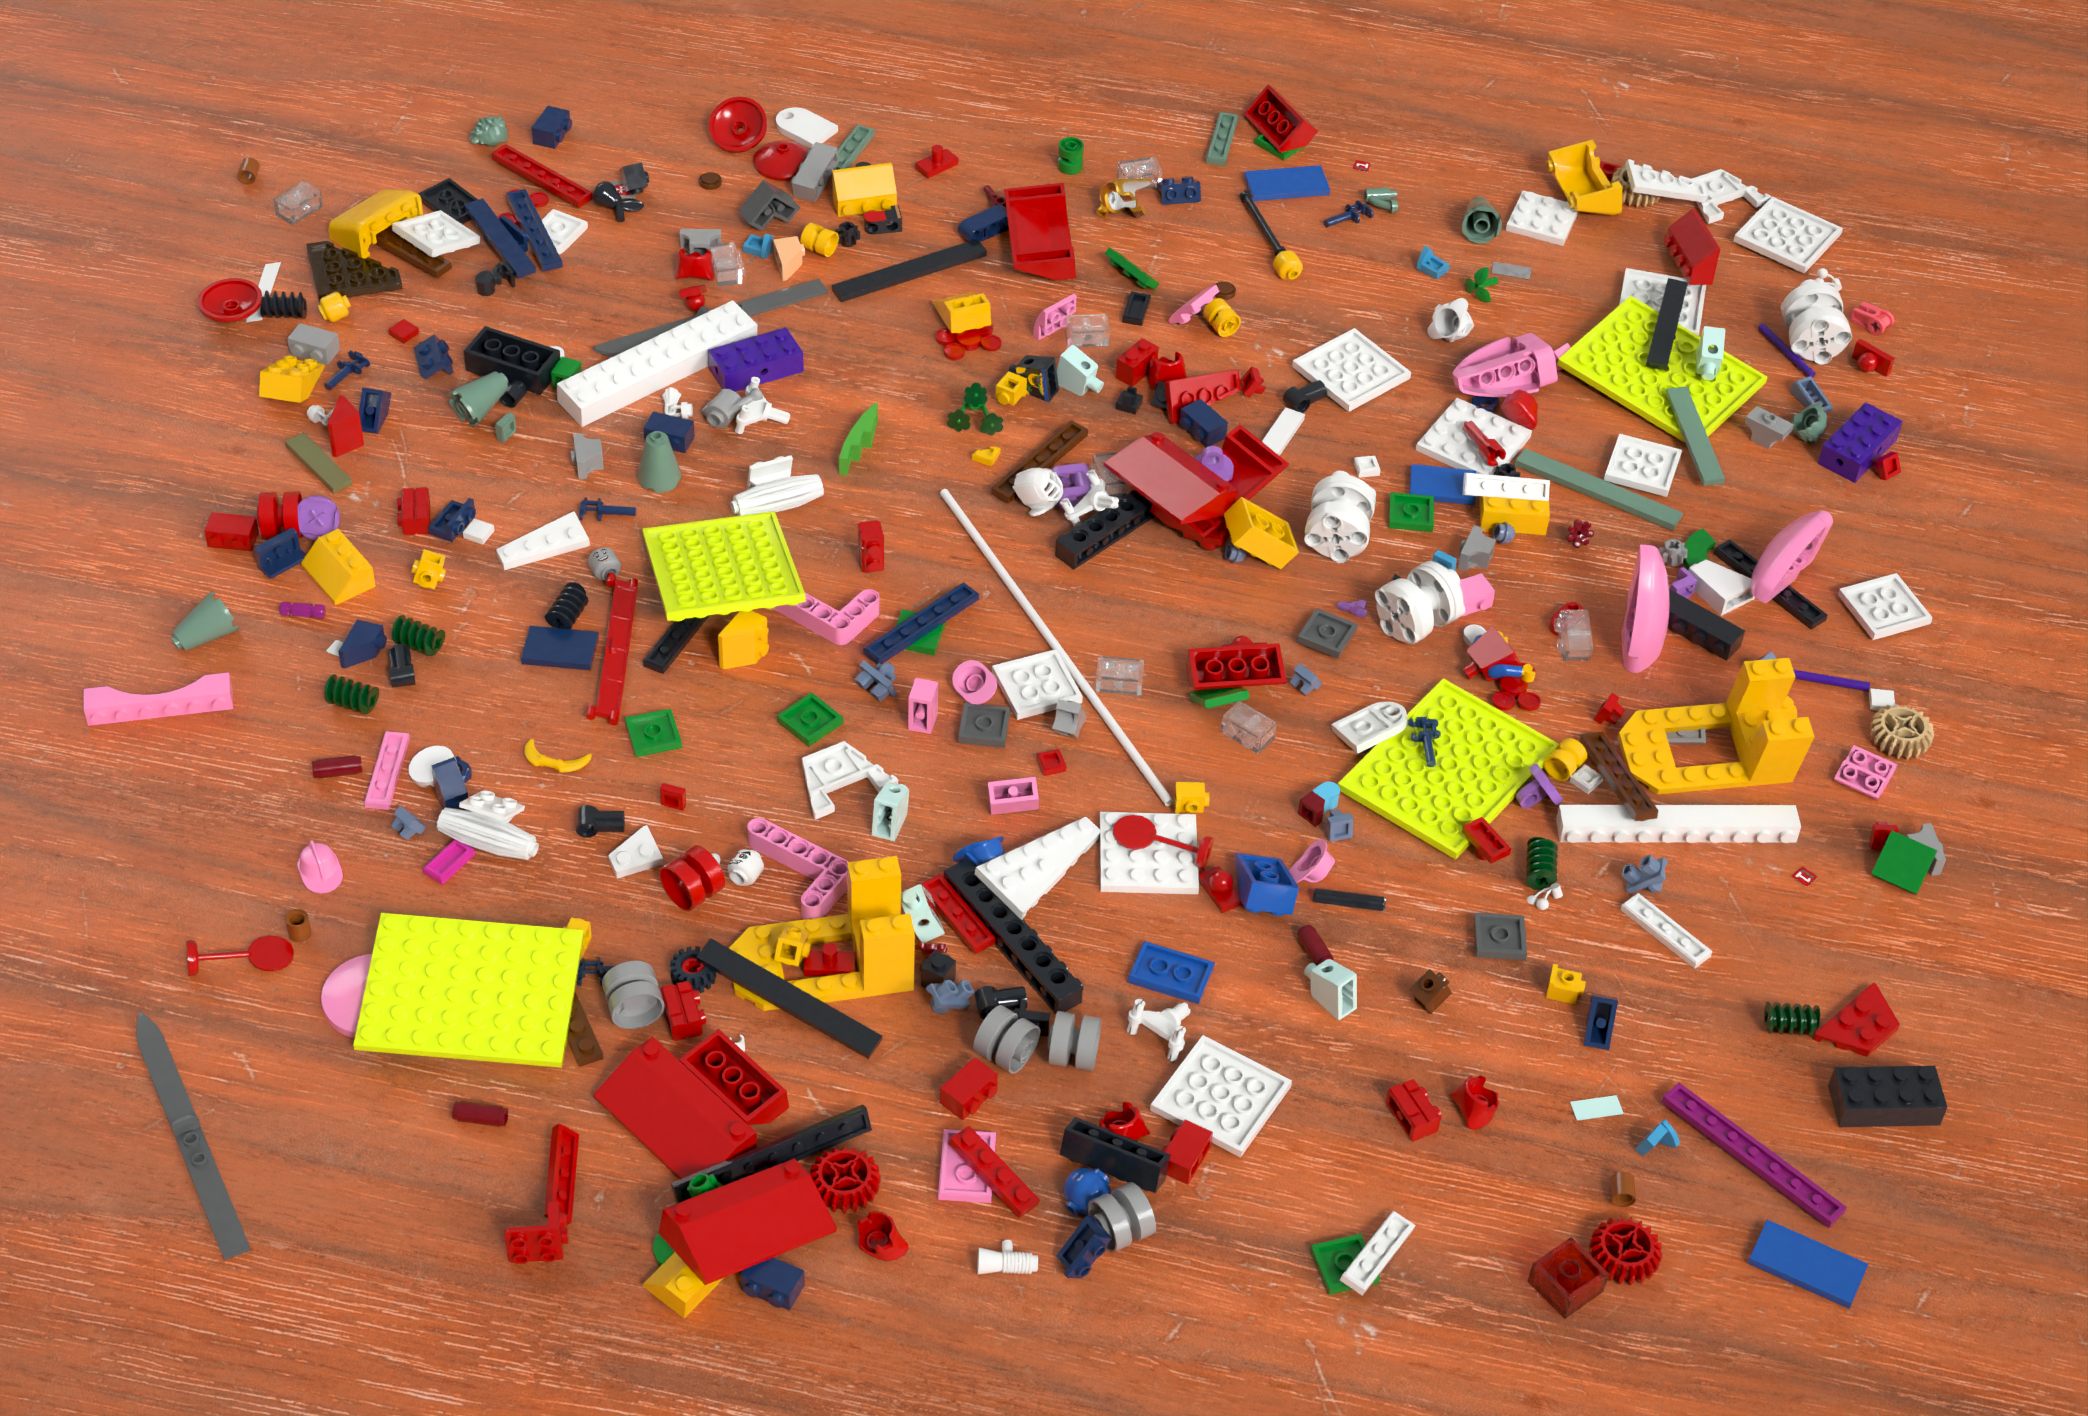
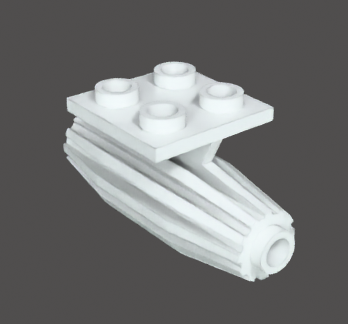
M791 455L786 457L780 456L767 462H757L749 467L747 490L735 495L733 501L730 502L732 512L742 516L772 511L779 512L801 506L824 495L821 478L818 474L790 477L793 461Z
M483 790L460 802L459 807L467 810L445 807L439 815L437 821L438 831L468 846L498 856L529 860L531 856L534 857L538 851L539 844L536 842L535 836L509 823L515 815L524 811L525 808L524 805L518 804L515 799L500 798L491 791Z

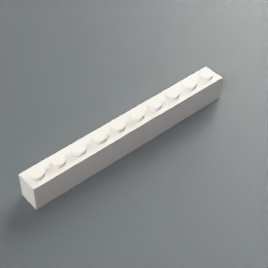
M1559 805L1556 817L1559 841L1571 843L1797 842L1801 829L1796 805H1655L1658 809L1657 819L1634 821L1624 805Z

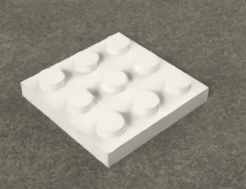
M1522 191L1507 223L1506 231L1564 246L1579 211L1570 208L1568 202L1538 195L1533 192Z
M441 210L395 222L392 225V231L431 257H437L441 254L451 253L455 250L480 244V236Z
M1619 434L1604 481L1667 497L1682 450Z
M1897 573L1840 588L1838 592L1840 599L1872 640L1929 625L1932 621V616Z
M1057 649L992 666V673L997 679L1017 720L1056 710L1059 699L1082 703L1083 696Z

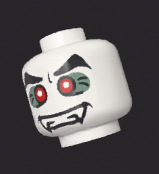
M739 850L728 864L729 877L739 886L752 885L764 870L761 856L754 850Z

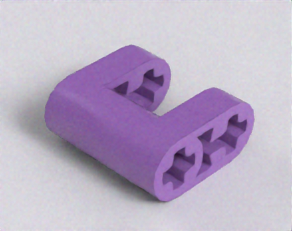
M1084 463L1056 466L1051 469V471L1057 473L1063 487L1074 486L1063 489V495L1058 502V506L1063 510L1064 508L1060 504L1063 499L1068 498L1071 505L1075 507L1092 489L1091 481L1086 475L1090 470Z

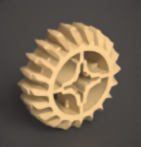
M1625 165L1622 168H1617V171L1614 172L1611 183L1619 181L1621 184L1623 204L1628 203L1629 206L1646 207V205L1652 206L1653 203H1658V200L1661 199V196L1632 192Z
M1895 704L1893 707L1887 705L1885 708H1880L1875 713V716H1873L1869 727L1870 739L1874 740V746H1880V752L1887 751L1889 756L1893 754L1898 759L1901 756L1908 760L1911 756L1917 758L1919 755H1924L1929 747H1931L1934 738L1933 724L1929 723V717H1923V711L1917 712L1915 707L1912 709L1907 708L1906 704L1903 707Z

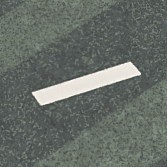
M281 262L265 264L258 285L261 289L262 297L265 291H269V295L271 294ZM260 308L248 317L246 322L262 320Z

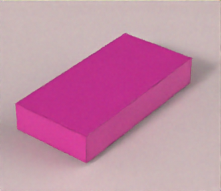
M454 839L423 868V873L443 885L475 855V850Z

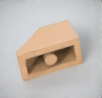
M798 236L773 239L774 257L783 281L788 280L802 265V256H805L804 244H800Z

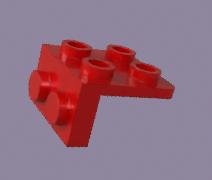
M559 1201L548 1202V1225L513 1227L504 1230L508 1261L525 1264L533 1261L552 1262L564 1260V1244L569 1243L568 1227H566V1213L560 1212Z

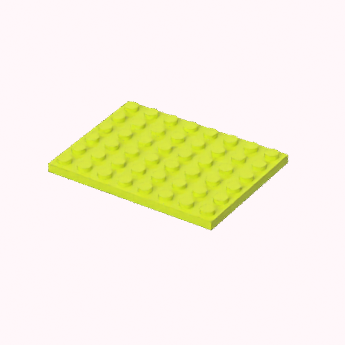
M1629 296L1558 359V366L1684 443V438L1665 394L1667 388L1687 386L1706 434L1709 436L1766 383L1768 378L1724 351L1718 375L1713 380L1703 379V374L1696 372L1697 348L1701 337L1680 324L1677 326L1666 371L1647 367L1646 362L1659 312L1632 296ZM1711 345L1708 347V349L1714 350V346Z
M775 511L642 529L667 621H682L685 618L693 617L704 618L707 615L714 614L727 615L730 612L736 611L749 612L758 608L771 609L780 605L793 606L806 602L804 589Z
M1443 678L1407 714V720L1412 718L1413 722H1415L1416 717L1438 720L1439 725L1436 727V730L1441 732V736L1437 739H1431L1436 765L1428 767L1423 743L1411 740V734L1415 733L1417 737L1419 732H1423V728L1410 727L1407 723L1402 732L1378 743L1338 783V786L1342 793L1456 860L1471 844L1469 839L1462 833L1463 825L1480 817H1483L1490 824L1516 797L1517 793L1535 777L1529 770V767L1537 763L1542 769L1545 758L1559 744Z
M381 913L353 1044L354 1050L562 1068L584 930Z

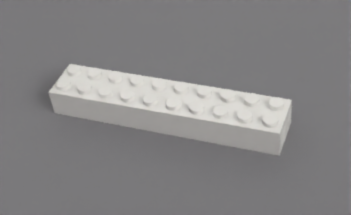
M732 300L557 383V402L583 427L708 367L709 349L757 336L758 325Z

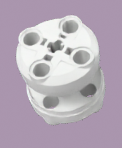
M1812 279L1805 280L1786 296L1780 306L1784 323L1789 329V342L1792 351L1801 359L1815 361L1820 365L1827 364L1833 357L1841 353L1852 340L1849 322L1843 314V302L1840 293L1829 284L1819 283Z
M1335 471L1331 476L1319 481L1312 493V511L1306 522L1305 543L1316 552L1330 557L1338 563H1344L1349 558L1364 551L1369 542V522L1374 514L1376 505L1375 490L1364 481L1350 476L1344 471Z
M1426 561L1415 567L1408 574L1407 579L1393 580L1375 591L1377 612L1383 632L1406 644L1419 642L1431 633L1433 626L1447 625L1465 614L1463 592L1458 574L1453 569H1447L1433 561Z

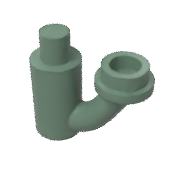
M1389 187L1366 188L1364 190V200L1366 203L1370 202L1376 207L1389 210L1390 214L1398 212V201L1390 199L1397 198V190H1390Z

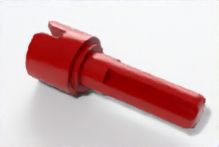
M1473 421L1464 422L1462 429L1479 447L1480 456L1490 466L1498 465L1497 457L1501 460L1505 459L1506 451L1495 439H1489Z

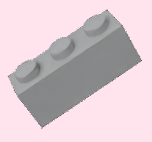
M815 142L812 149L808 150L807 158L804 163L800 164L799 172L791 181L794 197L817 202L832 175V170H835L839 163L837 147Z

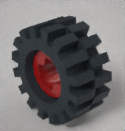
M691 946L687 947L686 952L682 948L679 950V955L676 953L673 955V959L670 962L672 984L675 985L680 982L689 981L693 990H699L700 993H703L704 987L709 990L711 984L715 983L716 972L697 962L696 957L700 953V947L695 946V950H691ZM691 967H696V972H689Z

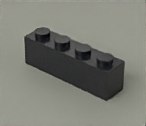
M1669 589L1668 629L1727 661L1741 647L1745 630Z
M1074 1117L1065 1128L1060 1150L1061 1156L1073 1162L1081 1163L1093 1169H1099L1120 1181L1133 1182L1141 1189L1156 1193L1164 1183L1171 1157L1168 1153L1077 1117Z

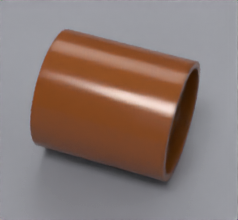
M249 157L242 160L237 174L239 181L244 184L255 182L260 168L257 160Z
M303 909L289 911L285 917L289 938L294 942L306 941L311 936L307 912Z
M1629 1172L1613 1174L1610 1178L1613 1204L1618 1207L1632 1206L1636 1202L1634 1176Z

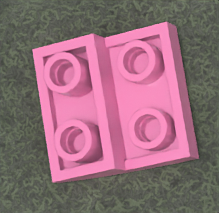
M1211 285L1200 291L1172 314L1168 320L1169 323L1184 324L1191 319L1190 316L1201 312L1203 306L1214 299L1213 296L1220 292L1217 285Z
M1072 294L1043 310L1036 319L1033 337L1039 341L1068 325L1070 315L1076 312L1077 295Z
M1853 745L1846 760L1843 761L1834 781L1878 800L1893 776L1897 764Z

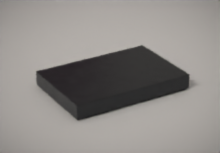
M450 178L418 193L422 204L431 211L441 210L461 224L472 220L465 211L464 204L478 200Z

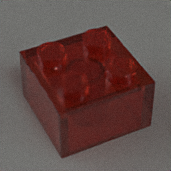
M1570 1237L1532 1263L1527 1282L1566 1319L1604 1292L1609 1273Z

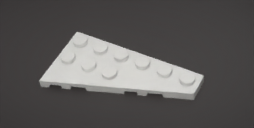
M1084 817L977 866L975 875L1022 920L1026 916L1027 911L1038 903L1039 898L1043 894H1047L1066 874V870L1077 862L1082 853H1086L1100 838L1101 831L1087 817Z

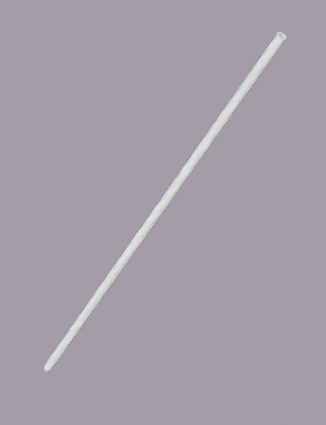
M947 489L941 490V497L1052 650L1057 649L1073 679L1165 806L1172 805L1174 801L955 499Z

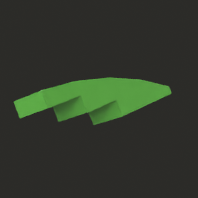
M873 403L862 414L847 436L839 456L840 475H848L851 461L860 462L863 447L872 448L878 423V403Z

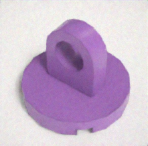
M1209 446L1203 449L1201 454L1194 457L1223 480L1229 481L1233 478V463L1230 458L1223 454L1221 448Z
M311 495L304 498L298 504V521L301 534L309 539L317 540L318 537L336 530L340 523V511L337 505L330 498L322 495Z
M1537 763L1531 765L1529 770L1536 779L1517 793V802L1522 808H1530L1549 795L1556 806L1560 804L1563 798Z

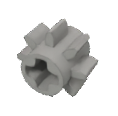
M1670 539L1664 542V547L1659 548L1661 557L1668 566L1674 567L1683 564V558H1687L1685 543H1681L1677 539Z

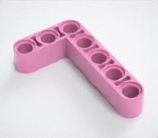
M873 589L863 590L840 611L805 593L806 602L793 606L780 605L772 608L832 643L845 645L878 617L879 593Z
M755 818L748 823V844L752 849L815 880L801 896V917L803 920L824 917L847 891L848 861L765 819Z

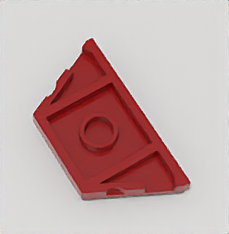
M1873 982L1814 1033L1813 1040L1821 1042V1039L1836 1043V1048L1851 1050L1856 1054L1868 1057L1898 1030L1900 1023L1877 984Z

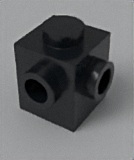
M632 164L619 169L625 193L631 192L632 195L643 193V189L649 183V175L647 171H644L643 164Z
M934 950L929 958H925L920 965L921 986L926 988L930 984H942L945 980L954 982L956 979V960L952 959L949 955L941 954Z

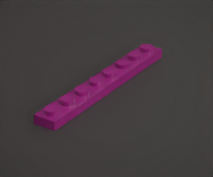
M1680 1082L1663 1096L1661 1103L1828 1228L1845 1213L1847 1208L1845 1205Z

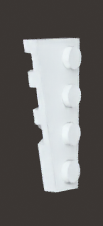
M1630 159L1625 163L1632 192L1698 202H1706L1708 198L1705 184L1683 176L1676 178L1665 170H1662L1660 173L1651 170L1652 166L1643 164L1641 167L1635 165V161Z
M573 511L496 549L503 569L507 570L588 547L590 542L576 513Z

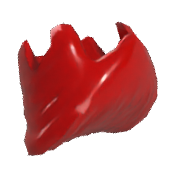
M685 248L680 249L675 279L697 277L711 281L714 280L711 251L706 249L704 255L695 251L687 256L685 255Z
M1175 352V361L1163 356L1159 360H1154V355L1151 356L1148 376L1151 388H1156L1159 381L1164 382L1187 377L1184 358L1179 352Z
M1519 389L1512 394H1507L1501 404V410L1507 420L1529 430H1534L1538 423V405L1535 398L1527 391Z
M1471 1075L1455 1091L1449 1094L1457 1106H1459L1466 1121V1126L1471 1130H1477L1486 1126L1492 1120L1499 1106L1498 1093L1484 1088L1483 1085L1486 1078L1482 1075L1474 1078Z
M1123 1102L1122 1112L1106 1111L1104 1118L1101 1117L1099 1120L1100 1127L1135 1141L1150 1134L1139 1109L1130 1102Z
M872 1211L868 1213L867 1217L858 1221L859 1249L879 1260L892 1261L904 1256L908 1251V1243L899 1233L892 1217L883 1212Z

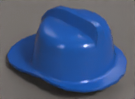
M999 836L991 840L965 846L954 854L953 860L954 862H961L968 858L975 866L982 865L1005 854L1001 845L1004 837Z

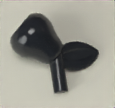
M609 181L599 183L592 193V199L596 205L615 209L618 222L625 220L623 210L636 212L644 207V204L636 199H622L614 185Z

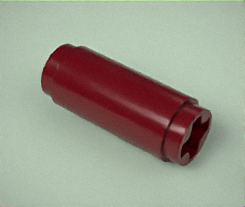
M353 755L312 761L314 778L321 779L363 773L361 756Z
M1305 925L1298 930V939L1315 965L1318 966L1327 959L1334 961V957L1312 925Z
M456 1101L452 1110V1118L458 1122L495 1127L506 1126L509 1114L508 1108L503 1106L469 1101Z

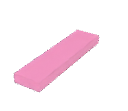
M385 731L366 795L365 808L390 809L409 744V733Z

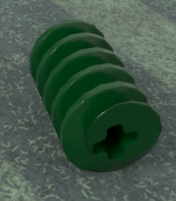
M400 615L395 620L392 628V640L396 644H403L412 650H417L419 653H425L427 656L436 655L443 646L446 637L444 630L438 631L436 627L430 628L428 624L422 625L421 621L414 622L413 618L408 617L406 619L405 615Z
M333 674L326 682L324 695L326 702L329 704H335L338 707L343 706L345 709H352L355 712L360 711L362 714L367 715L377 704L379 688L374 687L371 690L369 684L362 686L361 682H356L354 685L352 679L346 681L345 677L342 676L337 680V675Z
M1543 837L1530 838L1527 842L1526 884L1533 890H1543L1557 881L1558 845L1554 841Z
M1767 1001L1764 1008L1765 1026H1767L1769 1034H1772L1774 1027H1777L1778 1034H1782L1785 1027L1789 1035H1792L1794 1028H1797L1799 1036H1802L1804 1029H1807L1809 1037H1812L1814 1030H1817L1820 1024V1008L1818 1005L1811 1008L1808 1004L1801 1008L1800 1004L1797 1003L1792 1007L1789 1003H1784L1781 1007L1779 1002H1774L1771 1007L1770 1002Z

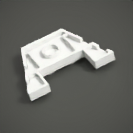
M1722 169L1692 178L1705 184L1708 198L1706 202H1696L1708 224L1723 219L1724 212L1717 207L1719 204L1744 196L1757 208L1765 205L1771 198L1767 193L1764 195L1758 193V188L1752 185L1745 186L1741 183V179Z
M845 741L802 758V766L815 820L835 812V805L827 793L864 778L870 780L878 793L886 783L898 784L897 777L894 775L889 776L883 772L884 768L878 764L873 765L866 760L864 754Z

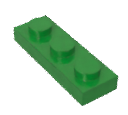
M1110 247L1105 252V255L1111 258L1109 262L1117 268L1123 267V273L1132 279L1135 276L1138 279L1136 283L1146 289L1149 286L1155 290L1159 285L1158 281L1119 252Z

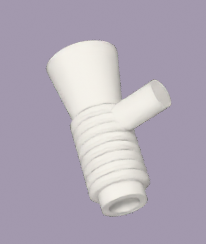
M1004 1240L1002 1242V1253L978 1247L977 1275L1000 1271L1002 1273L1031 1274L1038 1270V1255H1033L1032 1252H1013L1011 1240Z

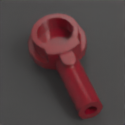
M986 185L983 191L991 200L990 207L1000 204L1006 208L1005 198L998 197L993 189Z

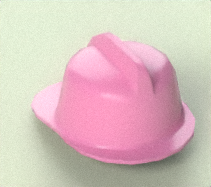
M975 660L965 661L960 664L952 677L953 686L956 691L971 704L979 705L991 699L997 688L995 676L982 663Z
M1319 839L1312 843L1302 857L1289 869L1296 884L1303 879L1311 883L1323 880L1334 865L1335 860L1326 851L1327 842L1324 839Z
M310 840L309 845L300 854L297 862L298 870L307 889L320 894L329 893L341 884L343 879L341 866L337 856L329 846L323 843H314L313 840Z

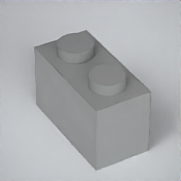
M301 323L298 324L287 338L290 355L304 359H315L318 363L329 365L340 351L338 333Z

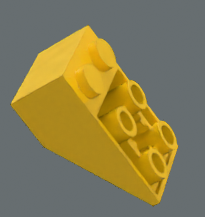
M969 292L932 300V304L951 333H962L965 330L980 329L991 325L990 302L984 293Z
M284 356V358L277 360L274 364L268 365L267 368L260 371L259 396L301 403L309 398L325 364L317 363L315 359H305L303 361L297 360L295 356Z

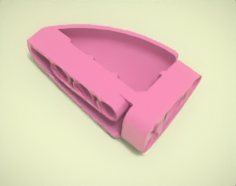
M1531 332L1514 337L1512 344L1509 337L1492 342L1470 354L1453 371L1454 384L1461 392L1485 397H1506L1507 394H1512L1517 389L1527 391L1528 393L1538 392L1540 387L1556 383L1558 380L1553 349Z
M1817 511L1803 515L1777 533L1762 553L1754 568L1751 579V592L1754 597L1766 604L1795 581L1801 570L1811 564L1833 524V518L1830 513Z
M1651 545L1639 546L1626 600L1627 611L1621 631L1623 665L1627 671L1632 673L1643 671L1658 658L1668 629L1670 599L1667 571L1659 550Z

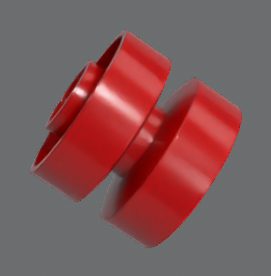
M300 491L284 492L282 504L279 503L276 492H262L259 494L257 522L263 540H269L280 534L281 527H283L284 531L293 528L297 531L298 538H303L298 521V504L302 501Z
M699 845L693 846L681 854L679 859L672 860L659 871L661 884L669 898L680 909L688 912L703 903L705 898L712 897L725 887V877L720 865L708 850Z

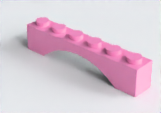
M229 672L205 675L184 688L161 694H129L109 686L84 689V712L88 726L233 709V691Z

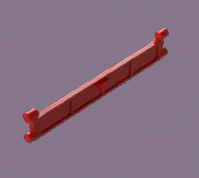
M608 573L606 585L614 587L598 699L596 707L593 705L587 707L586 718L593 720L595 716L609 719L610 725H617L620 716L638 580L631 578L629 582L616 579L614 573Z

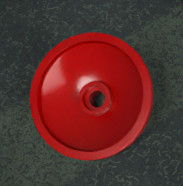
M732 97L721 102L713 110L709 119V132L715 144L721 149L733 153L745 152L757 146L764 138L768 125L767 116L761 105L753 99ZM740 128L744 129L742 132H738Z
M780 140L770 142L762 146L755 153L754 167L759 174L766 178L777 181H790L794 176L796 177L800 164L804 163L807 158L808 149L793 141Z
M228 278L216 281L204 288L198 297V306L201 313L211 320L223 323L237 322L250 317L260 308L262 302L261 289L255 283L241 278Z

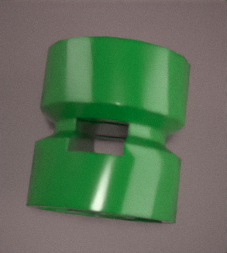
M1075 137L1063 138L1058 146V169L1064 174H1078L1083 169L1084 143Z

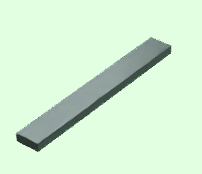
M1525 448L1516 459L1515 466L1672 531L1682 519L1683 512Z

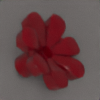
M1576 519L1574 526H1568L1567 530L1570 534L1566 536V540L1568 542L1573 541L1575 548H1580L1581 543L1584 546L1588 545L1589 540L1587 537L1594 536V531L1589 529L1591 523L1588 521L1582 523V520Z
M918 942L915 945V950H920L926 955V958H929L934 950L939 953H947L948 949L946 944L943 943L937 945L928 944L927 946L923 942Z

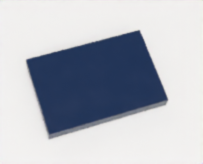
M530 626L521 663L525 665L591 671L599 632Z

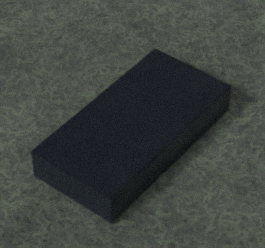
M1131 291L1122 317V323L1142 326L1151 301V295Z

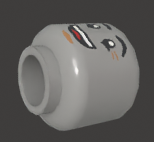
M608 547L594 550L588 558V566L599 580L606 581L608 573H614L617 576L621 569L618 557Z

